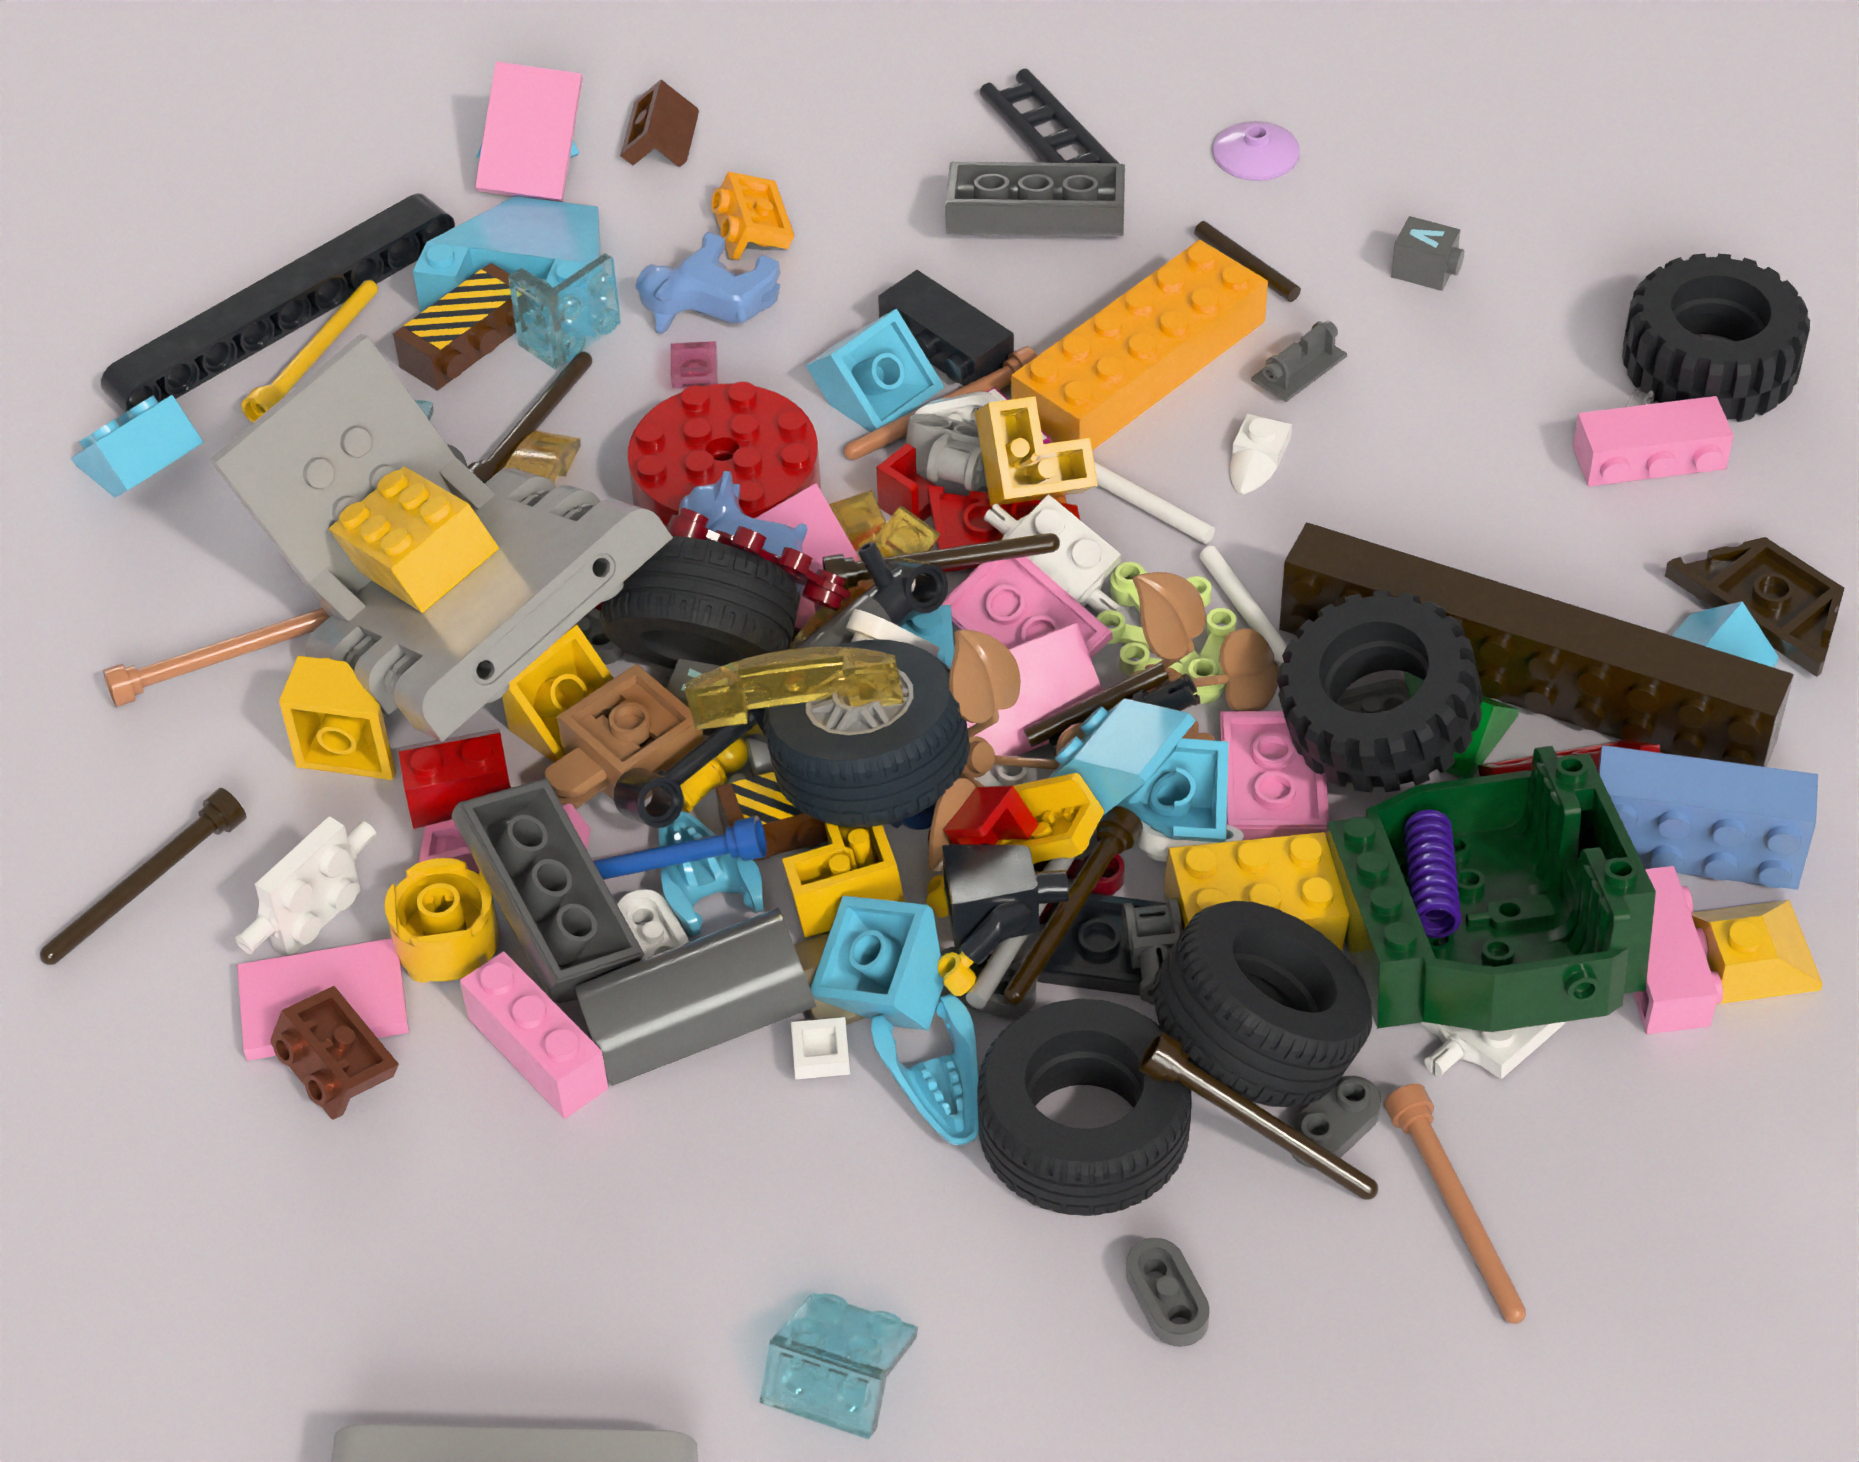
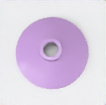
M1262 121L1242 122L1226 128L1217 136L1213 146L1214 159L1222 170L1232 176L1255 181L1274 179L1288 173L1297 164L1300 152L1298 141L1291 132L1276 124Z

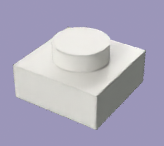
M845 1017L791 1022L795 1079L850 1075Z

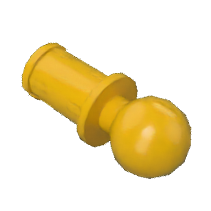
M742 737L680 785L684 796L681 811L690 813L693 807L714 787L726 784L727 776L725 773H735L743 768L748 760V750L746 742Z

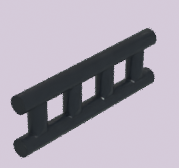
M1029 69L1020 70L1016 75V81L1019 84L999 91L990 82L981 87L979 92L981 97L1044 163H1119ZM1032 97L1040 107L1021 114L1012 104ZM1054 120L1063 130L1043 137L1034 127ZM1077 143L1085 152L1084 154L1066 161L1057 152L1059 149Z

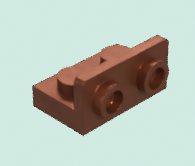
M335 986L283 1009L270 1039L277 1058L284 1065H288L305 1086L310 1099L315 1104L320 1105L333 1120L344 1115L350 1098L394 1077L399 1066L398 1062Z

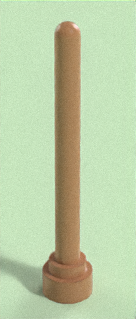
M1029 346L1022 347L1008 355V360L1003 362V368L937 400L978 391L986 392L994 387L1000 390L1010 385L1011 375L1036 358L1037 354ZM917 410L849 442L844 447V455L849 460H857L906 436L909 418Z
M323 608L138 669L134 665L125 668L122 663L103 670L105 682L115 707H119L136 701L135 696L144 693V687L313 632L329 618V615Z
M1409 1084L1398 1088L1384 1101V1107L1393 1125L1396 1128H1401L1405 1134H1411L1504 1319L1511 1324L1521 1323L1525 1319L1526 1309L1431 1126L1434 1119L1432 1115L1434 1105L1425 1087L1421 1084Z

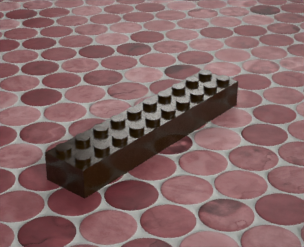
M1308 522L1305 523L1284 561L1279 630L1297 636L1296 631L1308 619L1314 622L1319 618V610L1331 603L1334 607L1346 603L1345 597L1359 593L1361 598L1373 597V591H1390L1391 597H1400L1402 592L1419 596L1422 605L1427 601H1431L1444 608L1446 617H1454L1463 627L1465 637L1470 639L1482 695L1620 740L1659 744L1660 753L1767 767L1777 743L1793 673Z

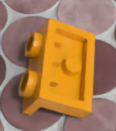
M727 172L721 187L716 188L712 195L711 210L715 213L720 228V236L725 239L729 258L739 260L748 242L762 247L773 246L788 249L795 235L776 182L774 180Z

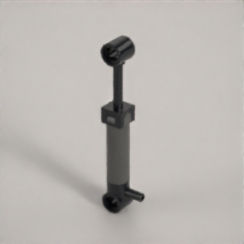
M869 542L861 546L858 554L875 584L759 677L746 675L721 695L733 717L665 772L658 770L654 773L643 768H632L623 773L617 780L614 788V803L617 810L623 816L654 828H664L672 824L679 817L683 808L684 796L680 785L743 735L767 743L763 718L772 693L783 677L800 662L820 651L852 641L854 633L848 631L846 626L854 609L868 612L902 627L917 614L931 613L943 604L948 593V581L942 569L934 564L910 558H896L887 564L875 543ZM914 579H916V580H915V587H914V590L912 591V584H913ZM652 789L651 801L645 807V797L647 793Z

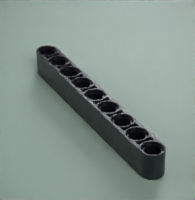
M419 193L410 195L113 362L102 375L101 388L125 412L153 395L158 403L171 395L177 399L343 304L364 281L372 280L377 284L418 261L426 242L454 228L455 221L452 216L425 195Z

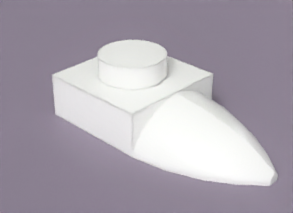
M1247 413L1233 443L1230 463V478L1237 494L1244 495L1254 491L1272 477L1291 439L1292 424Z

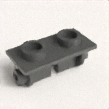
M1331 321L1316 322L1312 329L1301 337V341L1298 343L1294 342L1277 356H1270L1266 360L1265 367L1252 376L1251 381L1284 402L1289 401L1347 357L1346 352L1335 346V337L1338 335L1337 327Z

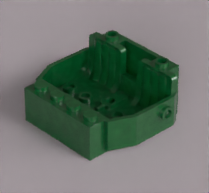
M1553 746L1538 747L1533 752L1531 771L1525 770L1416 785L1366 809V817H1353L1327 822L1326 838L1349 912L1345 942L1353 964L1366 985L1371 1000L1372 1016L1377 1029L1427 1022L1485 1032H1497L1608 1016L1623 1006L1624 994L1646 991L1656 890L1590 754L1565 755L1558 758ZM1422 810L1439 811L1450 819L1452 825L1462 921L1459 928L1453 934L1442 938L1427 937L1410 895L1404 826L1412 814Z

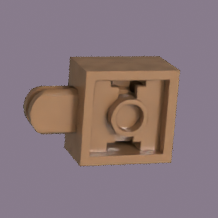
M635 664L557 716L564 757L545 769V776L562 805L571 803L577 809L602 791L614 801V788L617 780L623 773L632 768H643L654 773L658 770L665 772L704 740L702 720L643 668ZM652 789L647 793L645 800L652 796Z

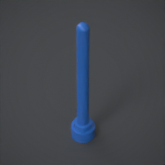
M753 816L735 820L734 826L727 827L726 832L723 834L594 860L593 862L603 880L726 854H730L732 858L741 857L743 861L764 858L767 855V842L760 818Z

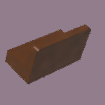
M662 79L659 80L634 101L620 156L634 166L655 148L677 166L681 167L688 159L699 109Z

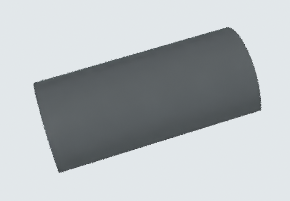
M950 162L945 201L946 233L1124 236L1125 164Z
M547 778L457 803L452 813V820L543 988L553 1002L562 1003L578 999L575 990L576 985L638 962L645 955Z
M779 907L575 986L592 1040L602 1050L605 1072L612 1086L817 1007Z

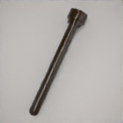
M585 351L577 353L486 460L470 463L467 468L484 484L496 473L503 470L592 365V356Z
M1046 533L884 557L888 564L896 558H910L931 563L941 569L1053 553L1059 549L1060 539L1056 534ZM843 553L822 557L823 570L845 579L843 588L848 591L851 587H857L858 581L872 579L863 561L855 562L853 557L844 558Z
M218 788L203 801V808L199 811L200 817L48 942L40 951L41 961L47 965L58 963L211 834L219 835L223 831L231 832L247 818L238 800L224 788Z
M1115 806L1100 819L1096 827L1098 844L1068 889V902L1059 903L1004 990V999L1009 1005L1017 1006L1024 1001L1116 853L1121 854L1125 850H1130L1141 835L1143 824L1139 817L1129 809Z
M1161 1031L1146 1048L1138 1064V1070L1157 1082L1163 1079L1169 1083L1175 1080L1358 1197L1370 1200L1377 1195L1378 1184L1374 1179L1187 1061L1189 1055L1182 1051V1043Z

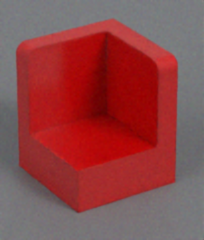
M907 443L876 467L878 508L897 520L917 517L920 525L931 516L927 485H936L917 474L916 448Z
M1014 786L976 787L943 831L952 844L979 845L987 843L995 845L998 840L1029 839L1039 824Z

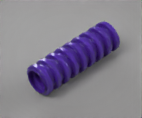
M1422 810L1412 814L1404 826L1410 895L1427 937L1442 938L1453 934L1459 928L1462 921L1452 825L1450 819L1445 814L1436 810Z

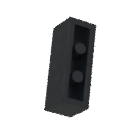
M915 270L878 295L879 318L897 309L930 364L945 373L955 383L966 386L1003 368V362L1008 360L1010 353L1014 352V333L919 270Z

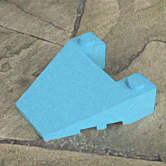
M514 196L427 241L413 269L420 312L426 310L479 270L492 263L521 281L544 284L542 291L548 329L591 335L604 306L598 206Z

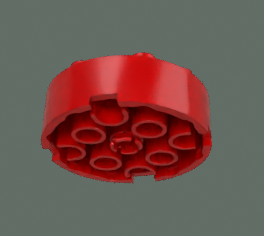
M745 381L734 384L693 385L685 388L681 393L671 396L651 409L634 429L628 445L627 458L634 505L654 512L666 528L672 515H678L681 500L689 495L694 487L715 484L722 477L724 471L731 472L733 484H740L739 506L744 515L750 518L758 517L817 483L821 490L818 440L809 417L788 398Z

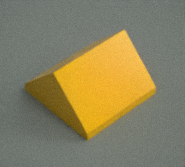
M574 625L516 676L509 683L507 692L502 696L508 730L554 763L564 757L557 716L614 679L578 625Z

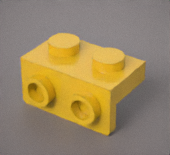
M1072 773L1013 785L1039 826L1029 839L998 840L995 845H1025L1030 848L1033 864L1057 858L1070 859L1083 853L1088 847L1089 840L1105 811L1080 774Z

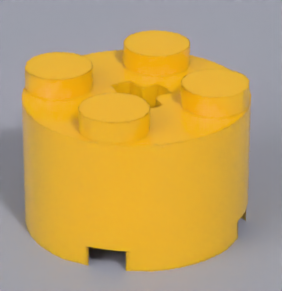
M435 858L422 861L407 869V877L396 887L393 882L385 897V914L395 952L400 959L401 965L407 970L412 980L421 983L458 980L492 959L499 944L500 930L492 892L480 871L477 874L467 868L466 862L458 859Z

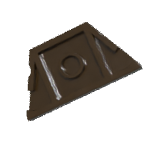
M1766 537L1743 542L1742 545L1737 547L1725 546L1708 550L1707 559L1685 564L1681 557L1671 559L1667 563L1665 577L1710 607L1716 608L1743 601L1775 650L1816 677L1822 673L1845 589L1843 586Z

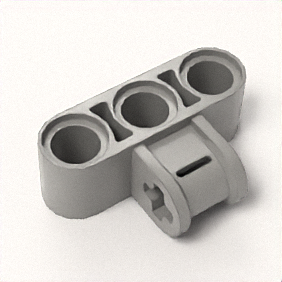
M914 414L910 416L905 444L908 443L916 448L917 471L925 472L929 481L937 482L940 479L964 484L966 490L976 491L980 487L987 488L977 425L931 414Z

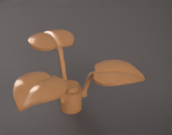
M1167 572L1144 573L1132 578L1139 596L1140 617L1145 639L1151 651L1158 658L1163 659L1158 663L1162 662L1170 681L1151 690L1163 686L1182 675L1175 669L1168 667L1193 652L1194 643L1192 639L1203 632L1206 622L1204 604L1195 586L1183 577ZM1237 629L1226 636L1220 648L1219 659L1224 674L1191 678L1196 687L1226 683V700L1229 707L1234 711H1260L1270 703L1276 693L1278 667L1274 661V653L1261 634L1252 629ZM1148 664L1146 665L1145 669H1148L1156 664ZM1143 670L1135 671L1131 676H1133V675H1135V674H1137V673H1139V672H1141V671H1143ZM1197 721L1194 722L1182 737L1186 739L1216 741L1209 733H1198L1199 724Z
M973 630L955 631V652L950 669L949 691H951L954 699L960 703V710L958 709L961 714V718L976 724L967 728L970 742L967 764L957 781H954L953 786L945 790V793L937 800L929 840V870L943 871L942 845L952 844L943 829L976 787H985L974 778L985 775L993 765L1056 770L1060 765L1056 760L995 755L993 747L984 738L975 736L999 721L998 710L1008 709L1015 705L1020 694L1021 676L1015 657L1004 644L990 635ZM1083 723L1071 725L1061 734L1056 746V755L1072 738L1077 736L1081 740L1086 735L1080 729Z

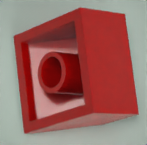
M500 729L446 738L443 742L434 740L399 748L398 753L404 791L413 829L451 820L457 803L511 788Z

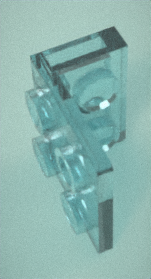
M606 253L554 288L544 279H538L523 268L508 277L518 345L555 370L574 358L577 353L582 352L603 336L611 333L621 323L613 257Z
M811 1293L770 1340L759 1403L870 1439L878 1426L886 1378L916 1340L918 1327L903 1322L897 1315L890 1312H872L848 1304L844 1298L838 1295Z

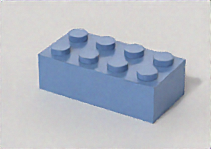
M1602 745L1597 771L1645 869L1674 866L1676 873L1708 877L1720 881L1730 880L1759 884L1771 888L1798 890L1816 825L1818 774Z

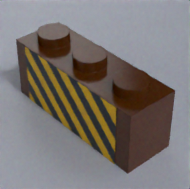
M488 264L393 333L399 367L438 391L534 320L529 285L496 265Z
M774 771L716 787L719 818L724 833L727 827L734 826L735 820L753 816L760 818L766 836L767 855L764 858L754 859L753 861L765 860L777 854L803 847H813L828 841L824 822L803 813L783 796L777 784Z

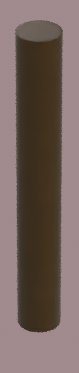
M1201 221L1196 226L1194 235L1203 242L1268 280V287L1289 302H1293L1298 298L1301 288L1208 222Z
M1162 662L1023 730L1032 747L1064 732L1071 725L1085 722L1100 706L1108 711L1124 698L1131 700L1134 693L1142 689L1147 692L1170 681Z

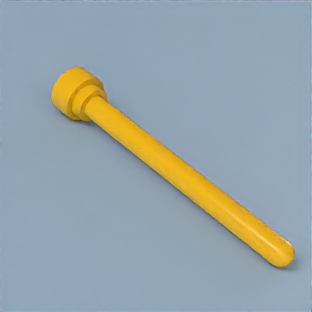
M364 281L270 385L256 387L247 395L241 403V408L249 421L254 423L283 399L375 297L378 292V286L374 281Z

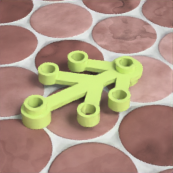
M1124 562L1110 576V596L1113 601L1122 606H1135L1139 612V596L1132 578L1136 575L1147 573L1140 564ZM1200 576L1187 578L1186 580L1192 583L1198 592H1201L1200 596L1204 608L1207 607L1211 602V583L1206 578ZM1226 608L1211 610L1206 620L1208 638L1200 656L1193 650V652L1168 668H1173L1182 675L1186 673L1191 678L1224 674L1219 659L1220 648L1226 636L1236 630V615ZM1107 610L1101 612L1096 617L1105 626H1115V628H1108L1112 632L1113 639L1107 644L1117 642L1126 644L1120 650L1119 659L1120 669L1126 675L1131 676L1135 671L1145 670L1146 665L1156 664L1162 660L1150 657V648L1142 627L1125 624V617L1120 612ZM1223 623L1226 624V626H1218L1216 624ZM1130 658H1138V659H1141V660L1131 661V660H1129V659H1130ZM1226 683L1196 687L1198 692L1193 695L1198 694L1200 696V704L1211 703L1220 697L1221 693L1225 690Z

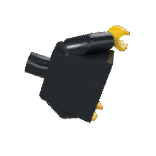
M987 843L979 845H942L943 875L935 876L929 881L926 903L933 909V913L937 917L943 918L949 915L954 947L961 948L962 950L959 955L954 952L943 955L938 960L937 965L938 973L943 978V984L954 996H961L967 993L974 985L976 976L969 967L974 962L981 964L1001 942L1009 938L1034 934L1039 930V904L1068 902L1069 893L1066 870L1035 872L1030 848L1025 845H991Z

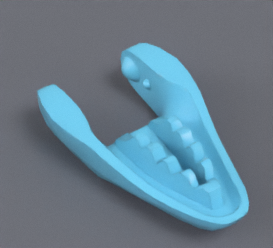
M681 811L679 817L672 824L658 829L659 847L716 835L698 819L684 811ZM730 854L661 868L662 888L666 901L689 936L693 937L701 934L703 923L702 916L694 911L693 906L701 898L714 893H741L744 897L745 906L750 908L753 913L764 911L762 877L757 864L753 860L743 861L741 857L732 858Z
M952 994L939 997L936 1013L945 1023L953 1044V1051L950 1055L921 1062L910 1068L903 1066L898 1059L895 1047L896 1041L892 1036V1023L883 1014L873 1016L871 1032L875 1049L913 1106L949 1144L963 1145L975 1140L979 1131L977 1047L972 1017L964 1004Z

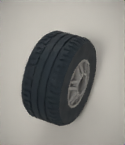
M861 640L844 643L820 651L800 662L783 677L772 693L763 718L764 733L773 770L783 796L803 813L824 823L843 827H874L891 824L914 816L935 804L945 793V790L952 787L953 782L957 781L967 764L970 752L967 722L961 718V714L958 709L960 710V703L954 699L951 691H949L950 669L948 666L924 649L909 643L893 640Z

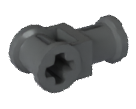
M1177 898L1167 899L1166 905L1134 908L1132 903L1122 904V926L1126 950L1130 951L1132 968L1141 969L1142 981L1138 987L1141 1000L1151 1005H1154L1152 990L1155 974L1182 933L1181 915Z

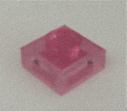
M716 341L671 343L670 375L672 388L718 384Z

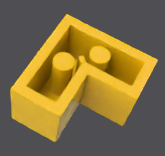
M1035 396L990 402L975 411L990 506L1044 499L1048 494L1051 497L1078 494L1098 486L1090 438L1043 444Z
M824 823L829 845L782 859L792 901L805 938L831 930L843 896L905 902L898 867L883 825L874 827H843Z

